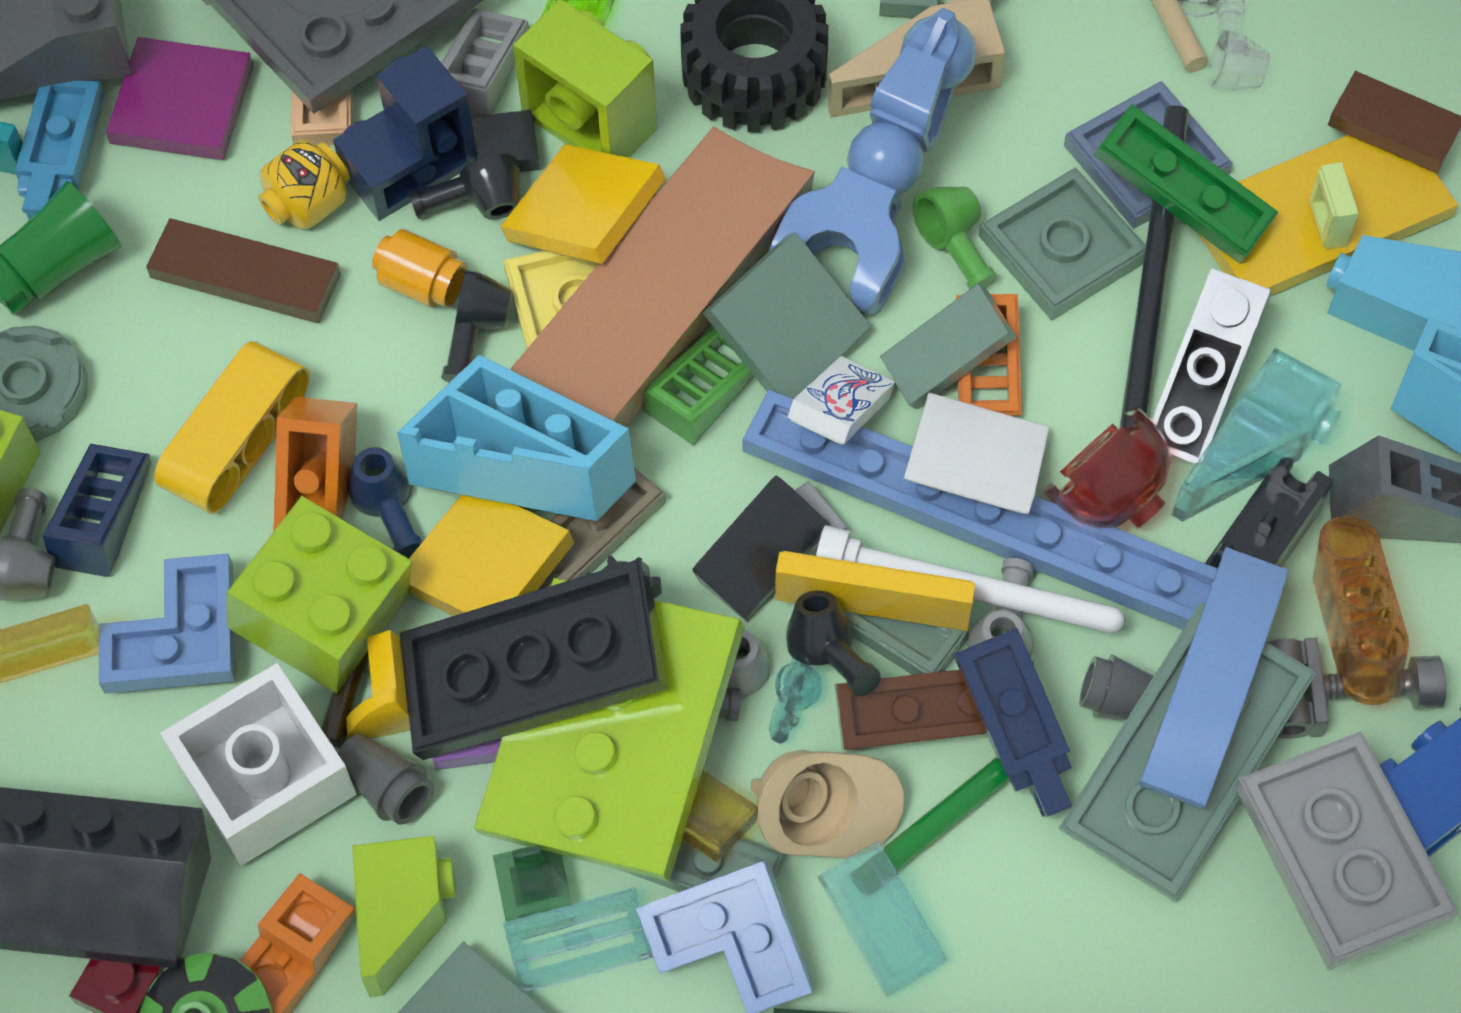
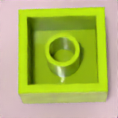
M558 0L513 44L521 109H532L533 122L563 143L630 158L657 130L653 59L638 43L631 40L624 41L604 28L600 20L586 10L578 11L565 1Z
M301 496L227 591V628L333 692L338 693L368 652L367 637L382 633L407 599L412 560Z

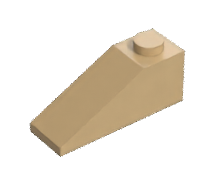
M951 0L945 4L930 6L831 72L828 85V112L830 118L871 111L873 94L900 56L906 32L917 20L931 16L941 8L955 13L956 19L968 27L975 38L977 49L972 72L960 85L955 87L953 96L1000 88L1005 50L989 0Z

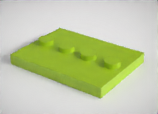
M553 578L551 586L565 582L566 580ZM654 600L668 689L503 737L474 829L484 836L670 882L745 629L741 620Z

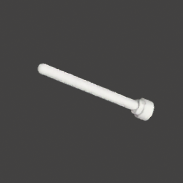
M825 525L820 537L816 556L970 580L975 583L974 601L1107 633H1115L1124 625V615L1115 607L861 547L862 540L851 538V531Z

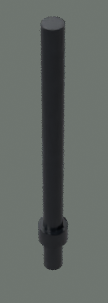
M1178 105L1169 106L1165 109L1163 127L1184 142L1186 140L1189 110ZM1153 199L1118 434L1120 440L1129 443L1142 442L1144 437L1175 218L1172 213Z

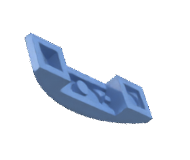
M1225 547L1168 708L1141 777L1140 786L1204 810L1259 662L1286 581L1288 569Z

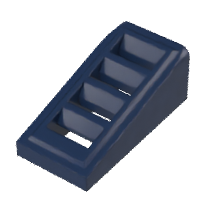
M90 443L42 535L47 552L55 556L56 568L103 577L110 575L121 551L151 464L148 453ZM98 472L123 476L120 482L98 478L97 475ZM90 495L110 498L112 500L107 501L96 498H90ZM87 518L101 522L100 524L87 521H81V519Z

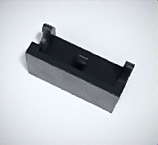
M1289 457L1280 459L1272 470L1271 475L1268 473L1205 564L1218 569L1225 547L1283 567L1320 513L1334 479L1317 471L1310 477L1307 483L1300 482L1290 473L1293 467V460Z

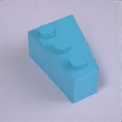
M478 355L397 432L410 485L598 521L636 482L629 428L481 355Z

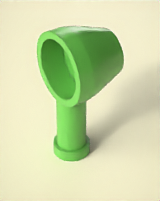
M935 187L918 193L913 201V215L916 226L924 240L935 249L941 250L946 248L967 279L966 285L969 289L978 283L985 288L992 284L997 278L996 273L991 267H987L966 235L981 217L980 204L973 191L968 187Z

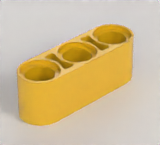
M257 341L246 343L237 352L162 453L155 469V484L209 514L219 512L229 502L276 437L277 417L296 396L304 397L310 381L309 369Z

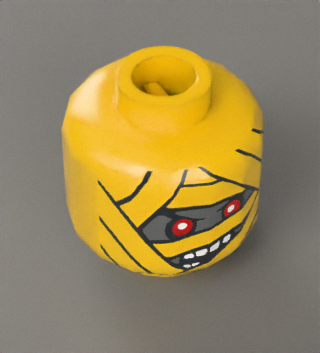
M299 140L265 164L260 170V182L264 192L258 196V200L268 216L278 225L288 221L299 229L307 230L344 204L347 199L345 183L350 180L348 170L338 155L323 142L315 145L306 140Z

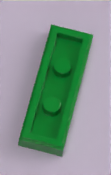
M1132 103L1093 154V156L1239 264L1248 256L1279 213Z

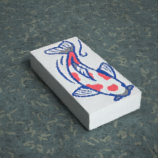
M840 356L793 399L787 418L821 436L844 445L890 399L895 381Z

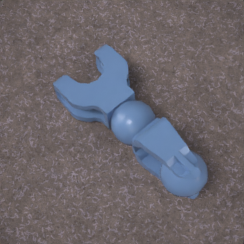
M941 8L933 15L917 20L906 32L900 56L873 94L871 100L872 109L869 113L872 124L864 127L851 141L847 156L848 169L841 166L833 183L824 189L803 194L791 202L770 247L771 250L786 235L796 232L814 256L819 250L832 245L850 248L859 256L855 275L850 284L851 298L858 310L870 315L880 312L905 266L902 243L895 228V221L902 207L898 195L907 192L920 177L924 163L923 151L928 152L929 148H934L937 144L954 89L972 72L976 60L975 38L968 27L956 19L955 13Z

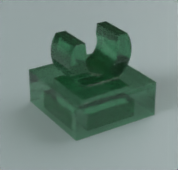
M539 845L493 855L507 927L574 913L562 855L540 850Z

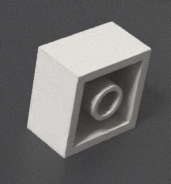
M275 663L160 732L175 764L240 867L356 796L345 764L278 663Z

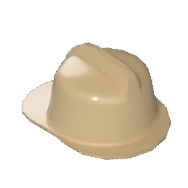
M804 749L787 752L772 761L761 778H755L751 781V790L757 797L758 825L764 840L777 852L794 856L835 858L863 856L885 843L896 830L904 811V790L897 774L882 760L865 755L812 752Z

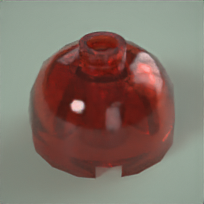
M1139 406L1125 413L1133 422L1132 425L1126 429L1122 426L1118 430L1114 424H1111L1060 471L1064 477L1070 478L1060 490L1051 482L1045 487L1043 493L1050 501L1057 504L1064 512L1078 522L1102 529L1116 528L1130 520L1136 528H1139L1151 519L1166 503L1158 494L1170 477L1171 455L1167 441L1157 426Z

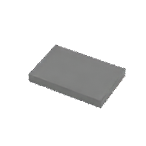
M1361 731L1238 778L1235 789L1328 971L1452 922L1459 914Z

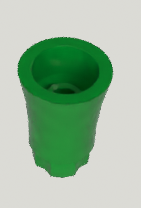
M65 181L50 200L30 220L0 244V303L13 316L26 308L34 298L40 301L60 284L93 262L122 247L117 236L98 211L69 181Z

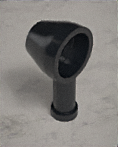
M510 154L489 155L466 165L461 170L459 177L422 190L415 188L409 191V196L418 219L427 217L429 212L468 199L472 201L484 218L491 220L509 216L520 202L521 172L515 156Z
M465 269L447 366L443 367L441 378L448 383L473 361L478 331L499 329L505 326L511 289L477 271Z
M810 591L801 595L795 602L787 625L786 643L788 653L792 658L803 664H830L847 681L848 688L855 695L865 696L870 694L880 682V672L873 664L865 662L851 648V628L836 598L825 591Z

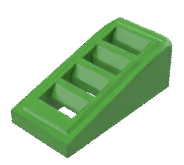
M714 327L667 367L643 392L644 412L691 445H694L754 377L743 362L737 364L717 351L722 344L730 349L731 347ZM710 360L728 372V374L722 378L705 367L704 364ZM695 375L713 388L706 392L690 380ZM683 391L697 402L691 406L676 395Z

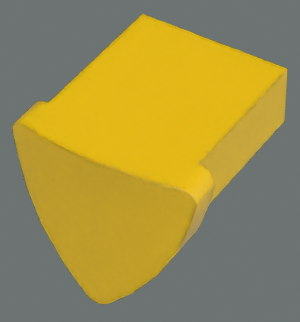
M391 630L367 637L372 697L360 703L347 716L346 724L349 738L355 734H363L367 738H376L410 731L400 637Z

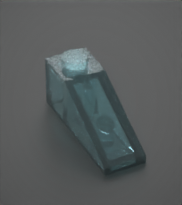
M1274 348L1180 486L1172 516L1183 522L1263 480L1268 473L1271 475L1272 470L1280 459L1289 457L1293 460V463L1299 461L1313 440L1323 445L1341 415V411L1333 408L1341 383L1283 351Z

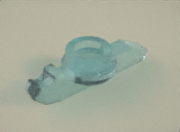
M792 658L790 663L783 666L776 676L775 688L778 698L771 715L769 732L771 739L779 744L787 741L790 731L798 725L800 720L796 716L798 710L807 709L820 698L822 693V680L819 673L814 669V665L803 664Z

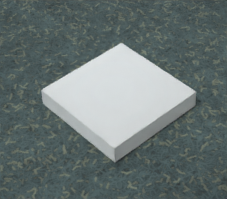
M928 393L904 479L1018 513L1029 514L1035 495L1049 427Z

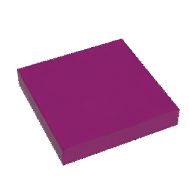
M137 37L130 58L132 74L124 76L106 130L110 144L224 160L253 68L251 54L249 52Z

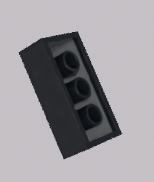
M0 787V949L178 968L211 861L203 809Z

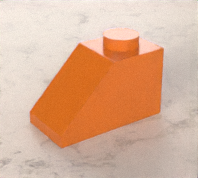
M296 396L277 417L273 532L301 496L343 520L349 494L347 489L348 473L355 460L358 403Z

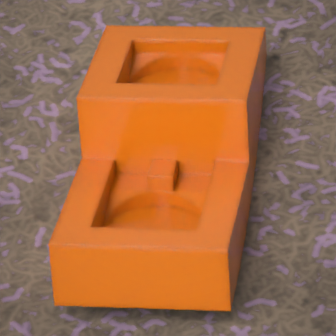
M301 873L297 875L258 923L259 937L240 959L263 981L270 995L274 1013L293 1012L332 955L355 915V908Z

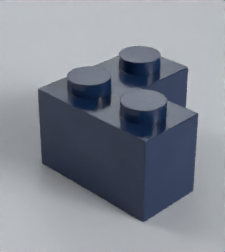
M428 46L409 56H403L394 60L385 70L376 74L383 111L367 120L353 123L343 134L333 139L336 154L350 175L348 183L378 221L411 203L410 190L415 188L422 190L446 182L460 174L466 165L478 159L468 95Z

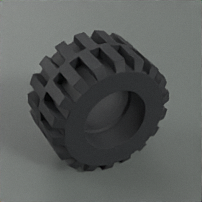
M695 0V4H687L683 12V23L680 24L683 85L688 87V97L693 105L702 104V114L711 121L719 116L723 120L724 127L735 130L738 124L747 125V132H760V125L770 124L772 130L785 127V118L790 117L797 121L805 116L806 105L815 106L820 99L821 88H825L827 79L829 25L826 24V13L823 6L815 5V0ZM750 44L765 45L777 50L774 54L758 58L740 56L731 51Z

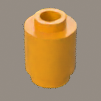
M405 229L398 230L392 237L385 236L378 244L372 260V267L377 270V282L379 285L429 307H435L437 304L446 308L452 306L461 293L465 269H468L467 263L457 259L455 251Z

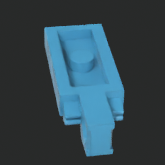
M76 80L38 88L15 167V173L18 178L17 191L19 196H25L22 211L26 213L28 220L50 200L65 181H69L79 189L104 98L101 82Z

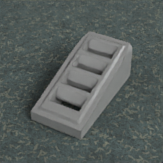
M473 9L441 63L468 95L473 123V117L491 115L495 111L515 63L513 44L528 30V20ZM479 36L501 40L502 42L496 43L488 40L479 39Z

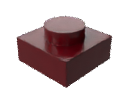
M90 959L69 997L75 1004L94 1013H140L142 1003L150 986L167 967Z

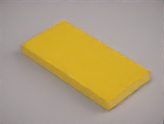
M1346 135L1238 181L1279 212L1251 252L1240 264L1199 233L1198 235L1224 273L1271 289L1272 296L1332 270L1340 253L1352 257L1362 235L1399 241L1454 217L1458 204L1435 172L1353 136ZM1342 162L1359 214L1348 245L1346 247L1326 250V247L1322 244L1308 200L1321 165Z

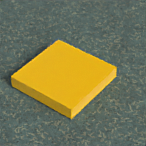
M564 144L500 227L509 242L603 264L666 179L659 164Z
M461 495L409 558L412 560L409 594L455 616L530 593L540 588L574 545V540L569 530L517 505Z

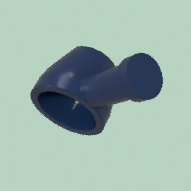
M372 447L365 449L356 456L348 473L347 489L351 502L360 512L369 516L381 517L394 545L393 550L409 559L423 542V539L416 534L404 508L412 490V485L408 482L405 466L397 457L382 448ZM373 468L385 469L377 476L366 475Z

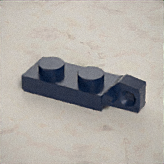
M1014 628L954 653L955 661L1005 778H1009L1014 791L1017 792L1029 787L1042 817H1049L1072 807L1058 775L1072 768L1066 754L1071 751L1019 630Z

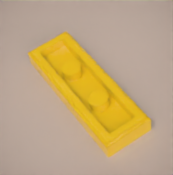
M788 551L779 552L775 576L776 601L795 604L796 600L804 593L825 591L836 598L844 612L968 631L975 583L970 580Z

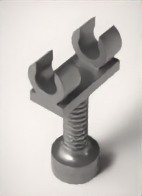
M1317 637L1305 638L1304 641L1283 638L1268 642L1317 672L1304 693L1305 700L1299 701L1277 738L1293 739L1310 735V737H1323L1329 722L1326 700L1329 698L1331 700L1335 698L1339 700L1342 697L1343 699H1354L1356 696L1357 699H1361L1362 697L1368 698V696L1370 698L1375 696L1381 698V696L1388 697L1389 695L1394 697L1396 695L1401 697L1402 695L1410 699L1414 709L1443 708L1445 704L1446 677L1442 659L1438 655L1411 657L1408 668L1402 670L1401 673L1397 670L1395 672L1388 671V673L1386 671L1381 673L1379 671L1375 673L1368 672V674L1366 672L1361 674L1356 672L1355 674L1348 673V675L1347 673H1342L1341 675L1336 673L1335 676L1333 673H1329L1327 676V674L1322 673Z

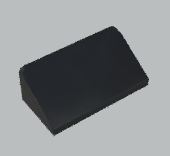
M776 475L696 563L692 572L700 584L747 622L775 590L779 552L788 551L807 554L819 541L824 526L831 525L789 484Z

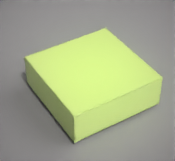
M1342 162L1321 165L1308 201L1322 244L1326 247V250L1346 247L1359 213Z

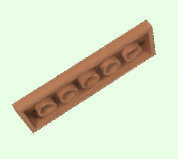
M713 126L640 213L604 263L598 264L510 370L614 422L628 427L644 407L643 393L648 386L667 367L694 345L711 324L703 315V312L769 252L775 234L791 202L803 194L812 191L815 171L766 155Z

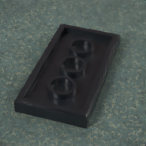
M641 559L400 632L412 751L414 755L422 760L668 689L649 566Z

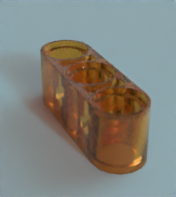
M1355 516L1332 518L1323 525L1319 534L1313 569V584L1338 677L1344 692L1353 700L1365 705L1384 704L1396 697L1400 689L1409 650L1408 634L1381 542L1375 528L1367 521Z

